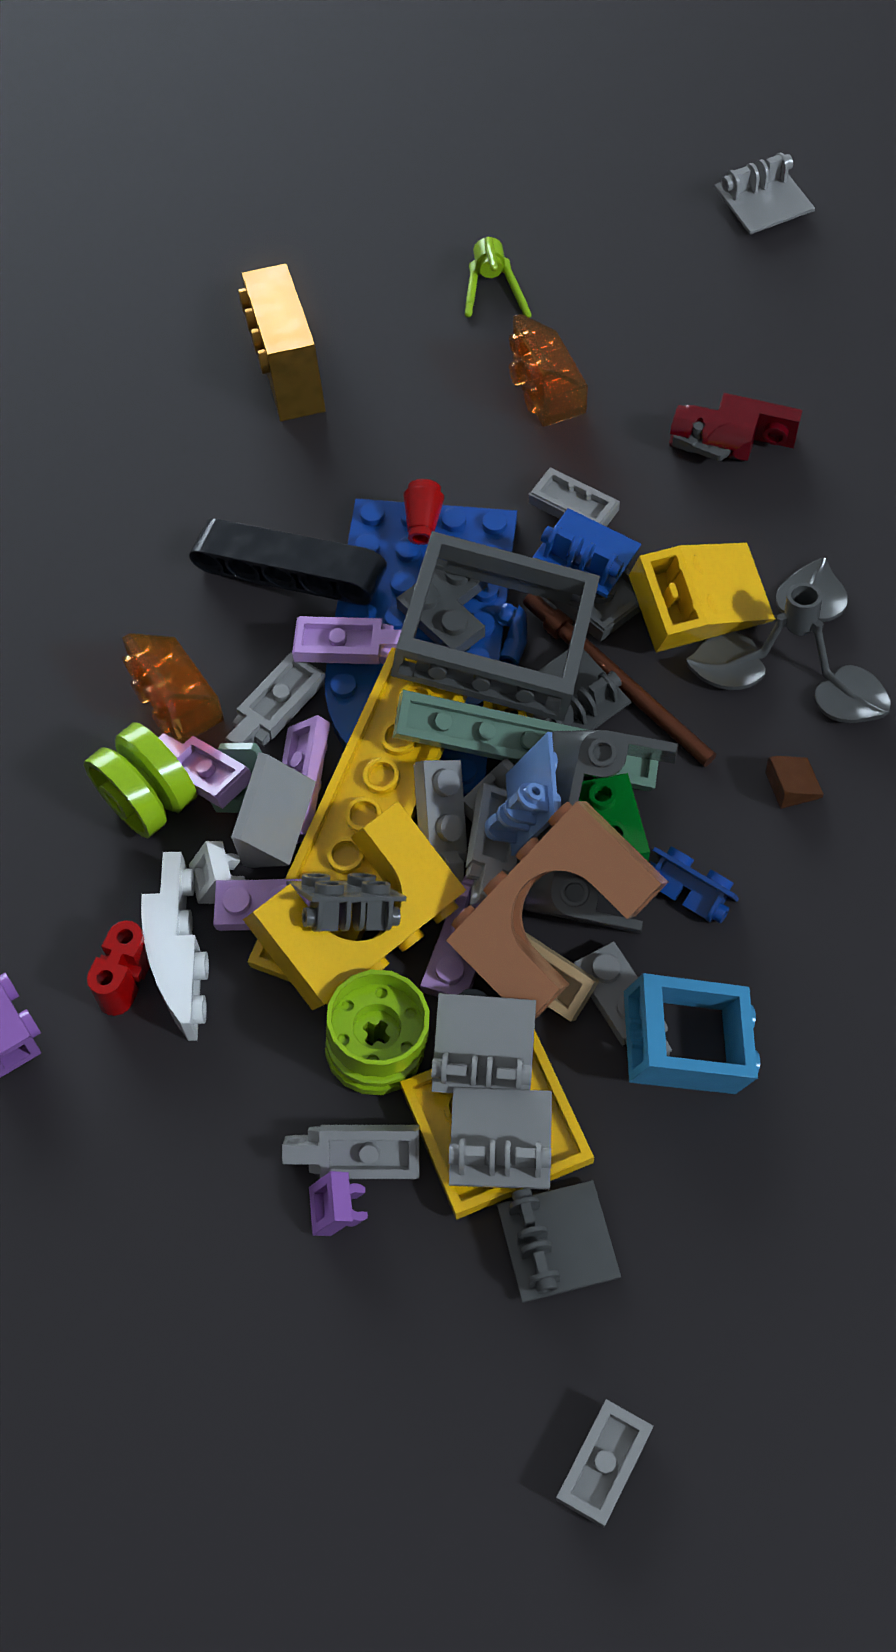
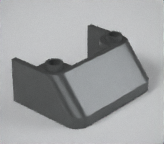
M608 730L552 732L553 751L557 754L558 758L555 774L557 793L561 797V806L566 802L573 806L576 801H579L584 775L597 778L612 777L623 768L627 755L675 764L678 743ZM549 825L537 838L541 840L552 826ZM553 871L544 875L531 887L523 904V910L527 912L636 934H641L643 928V921L626 919L621 916L596 912L599 891L583 877L567 871Z

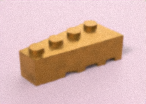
M287 264L242 273L245 288L238 289L243 313L245 312L248 330L252 336L255 353L258 355L262 375H268L280 422L326 412L315 344Z

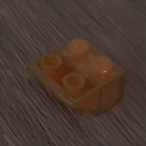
M522 314L513 316V334L509 335L513 362L509 363V372L514 385H520L524 391V400L528 411L531 414L536 413L543 427L586 413L588 385L557 331Z
M133 633L122 637L127 655L122 657V660L129 674L134 679L130 681V684L140 702L144 704L149 701L154 708L151 714L162 733L171 732L175 740L183 744L192 736L196 737L224 721L218 696L175 637Z

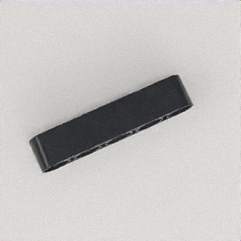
M213 518L207 520L189 554V558L195 566L211 574L358 605H367L372 601L387 569L385 559L380 554L367 548Z

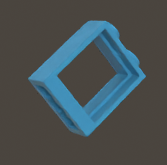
M643 973L624 990L629 1083L737 1094L758 1079L760 1056L758 1051L755 1050L753 1031L756 1012L751 1005L749 987ZM663 1003L722 1010L726 1063L667 1056Z

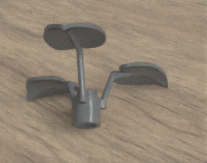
M825 557L801 568L779 587L775 600L782 614L777 615L776 624L761 649L756 651V645L749 637L731 632L707 639L686 660L689 669L704 682L721 689L741 690L757 684L764 678L765 666L760 659L767 656L783 627L786 626L791 633L799 636L814 632L822 675L827 680L820 683L815 690V702L819 710L830 719L845 723L876 720L885 717L890 712L889 696L881 682L872 673L858 666L845 665L838 669L834 675L829 668L822 633L823 622L831 621L844 613L848 605V595L843 584L831 570Z

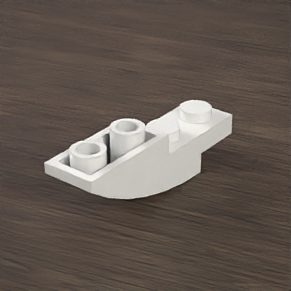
M163 852L160 893L142 894L141 919L144 944L156 984L171 1016L188 1041H197L198 1024H205L206 997L205 995H200L201 980L208 979L209 959L207 952H201L196 936L192 935L191 910H186L187 896H193L195 892V875L193 868L186 867L182 852Z

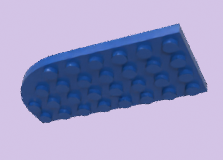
M355 499L348 545L367 548L380 554L387 562V569L369 604L358 605L338 600L335 617L382 618L383 624L393 625L394 630H402L406 616L397 608L396 598L416 584L428 544L418 545L408 540L404 502ZM442 505L435 532L513 552L517 510ZM488 583V587L463 605L485 625V636L465 652L500 661L504 626L500 625L497 619L503 604L507 603L509 588ZM419 628L417 629L415 639L434 643ZM327 663L325 697L334 732L344 749L384 665L382 663ZM467 697L465 703L483 707V700ZM450 749L444 750L440 760H461L463 796L465 797L487 775L488 758Z

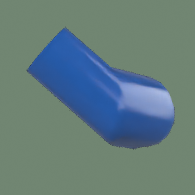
M505 603L501 608L497 621L500 625L510 628L500 652V661L518 666L527 644V613L520 605L517 608L510 603Z

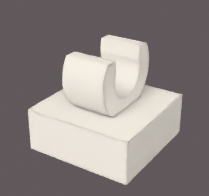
M205 841L189 864V868L194 870L195 893L198 904H215L217 880H245V876H233L230 874V870H234L241 860L236 854H225L223 841Z

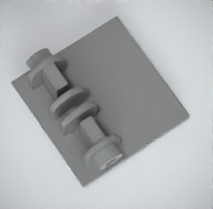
M780 152L766 159V162L760 159L755 164L749 163L743 168L730 170L726 173V176L722 177L720 183L714 184V188L749 234L815 211V207L788 174L789 169L793 168V159L790 154L784 155Z
M438 993L435 1049L431 1072L432 1092L453 1093V1087L530 1090L536 1000Z
M453 1087L451 1144H449V1186L550 1189L552 1091Z

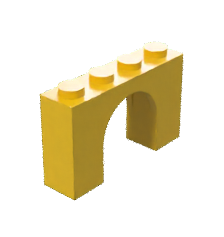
M399 801L350 837L379 874L382 881L391 883L393 890L406 896V901H394V907L398 906L401 914L398 926H392L389 931L380 930L372 939L364 941L343 939L330 931L313 932L311 927L303 926L302 911L304 907L308 906L291 884H288L243 919L312 1010L325 1004L328 1005L336 988L350 976L371 969L383 970L389 964L385 958L388 953L397 946L402 952L407 950L424 936L420 928L430 919H433L438 924L459 908L454 900L463 894L466 889Z

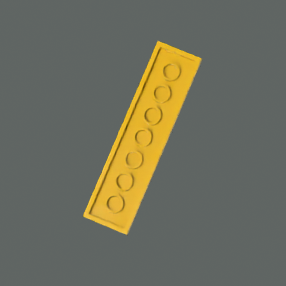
M392 647L285 879H302V874L321 873L330 875V881H347V876L350 873H368L376 875V881H382L379 874L350 837L397 801L414 820L417 809L413 765H415V762L423 760H440L445 748L393 738L399 694L403 690L463 703L466 702L468 696L391 676L396 648ZM405 658V661L417 664V661ZM351 910L349 930L341 931L338 925V931L330 932L343 939L361 941L365 929L362 931L354 930ZM257 939L247 961L250 967L289 981Z

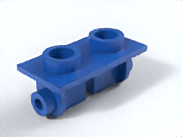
M670 846L667 853L654 847L653 851L661 858L657 864L652 861L649 863L669 881L660 892L676 901L684 887L690 889L691 891L682 905L703 917L709 923L715 920L721 924L730 910L729 907L724 905L726 899L729 897L736 902L739 900L738 896L730 891L734 883L711 869L706 876L691 868L694 859Z

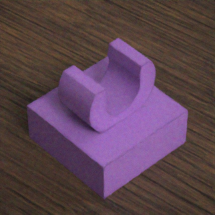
M330 1171L309 1186L313 1236H332L345 1226H356L368 1218L367 1212H357L352 1209L351 1199H357L363 1195L365 1187L357 1183L350 1184L349 1172Z

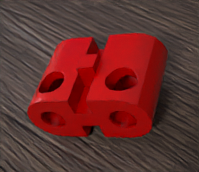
M128 920L120 921L111 927L101 946L105 955L101 954L100 958H95L87 976L88 986L99 1007L104 1013L111 1016L122 1015L128 1011L139 991L136 982H140L141 979L144 980L150 968L142 929L137 923Z

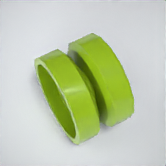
M133 722L116 735L115 745L117 752L101 747L84 761V768L97 791L114 812L137 834L148 839L165 825L167 819L164 809L180 813L198 795L187 771L169 748L151 730L140 723Z

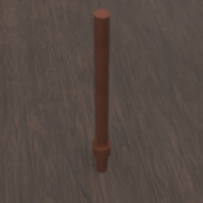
M528 594L523 600V605L543 622V628L555 639L561 638L569 645L573 631V620L560 609L554 610L541 597ZM587 638L585 639L583 649L606 674L614 671L622 682L619 688L632 703L704 767L708 766L715 759L716 753L594 644Z

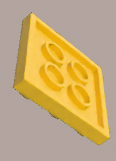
M534 1029L530 1090L552 1091L550 1181L593 1164L594 1155ZM432 1069L400 1081V1085L415 1123L419 1125L420 1135L457 1220L512 1197L511 1194L523 1188L449 1186V1144H451L453 1093L432 1092Z

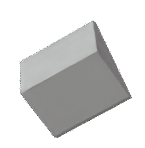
M260 752L258 753L231 838L243 866L250 868L287 866L291 863L316 781L272 756Z

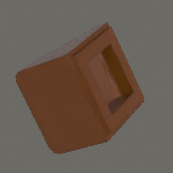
M773 756L768 758L765 773L780 809L823 798L824 794L808 758Z

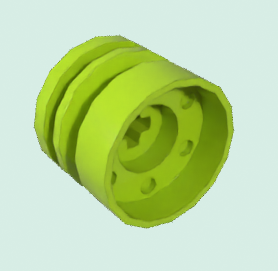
M371 969L350 976L336 988L328 1003L325 1056L331 1072L345 1087L361 1094L385 1095L400 1090V1081L417 1074L424 1059L429 1031L430 1010L423 993L410 979L393 971ZM380 1038L384 1040V1043L377 1041V1039Z

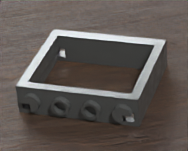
M432 531L396 646L391 676L564 722L574 692L600 576ZM435 569L577 606L578 610L562 677L415 639ZM405 658L415 660L417 664L405 661ZM550 696L560 699V701L558 702L547 699V697Z

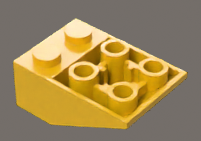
M747 542L679 545L640 555L629 574L656 653L775 620Z

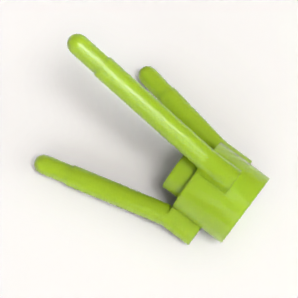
M489 236L479 240L473 248L475 260L469 263L470 277L465 316L467 318L472 316L478 275L482 274L486 278H495L503 272L525 318H530L532 315L511 269L510 260L504 257L502 243L498 239Z

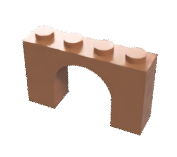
M576 801L573 806L569 802L563 804L548 820L552 828L541 840L535 836L518 851L515 857L520 862L508 875L501 871L485 886L483 892L487 897L476 909L469 905L453 920L451 925L455 928V931L446 939L454 950L502 998L536 1000L535 1019L570 984L532 946L526 936L522 921V910L525 898L531 887L550 872H571L586 879L626 919L635 917L669 882L587 801Z

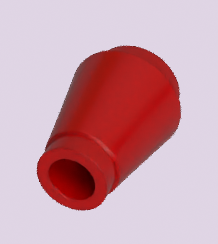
M416 479L408 484V489L403 494L408 540L414 544L426 545L429 542L432 531L435 532L445 497L441 492L439 483L429 479Z

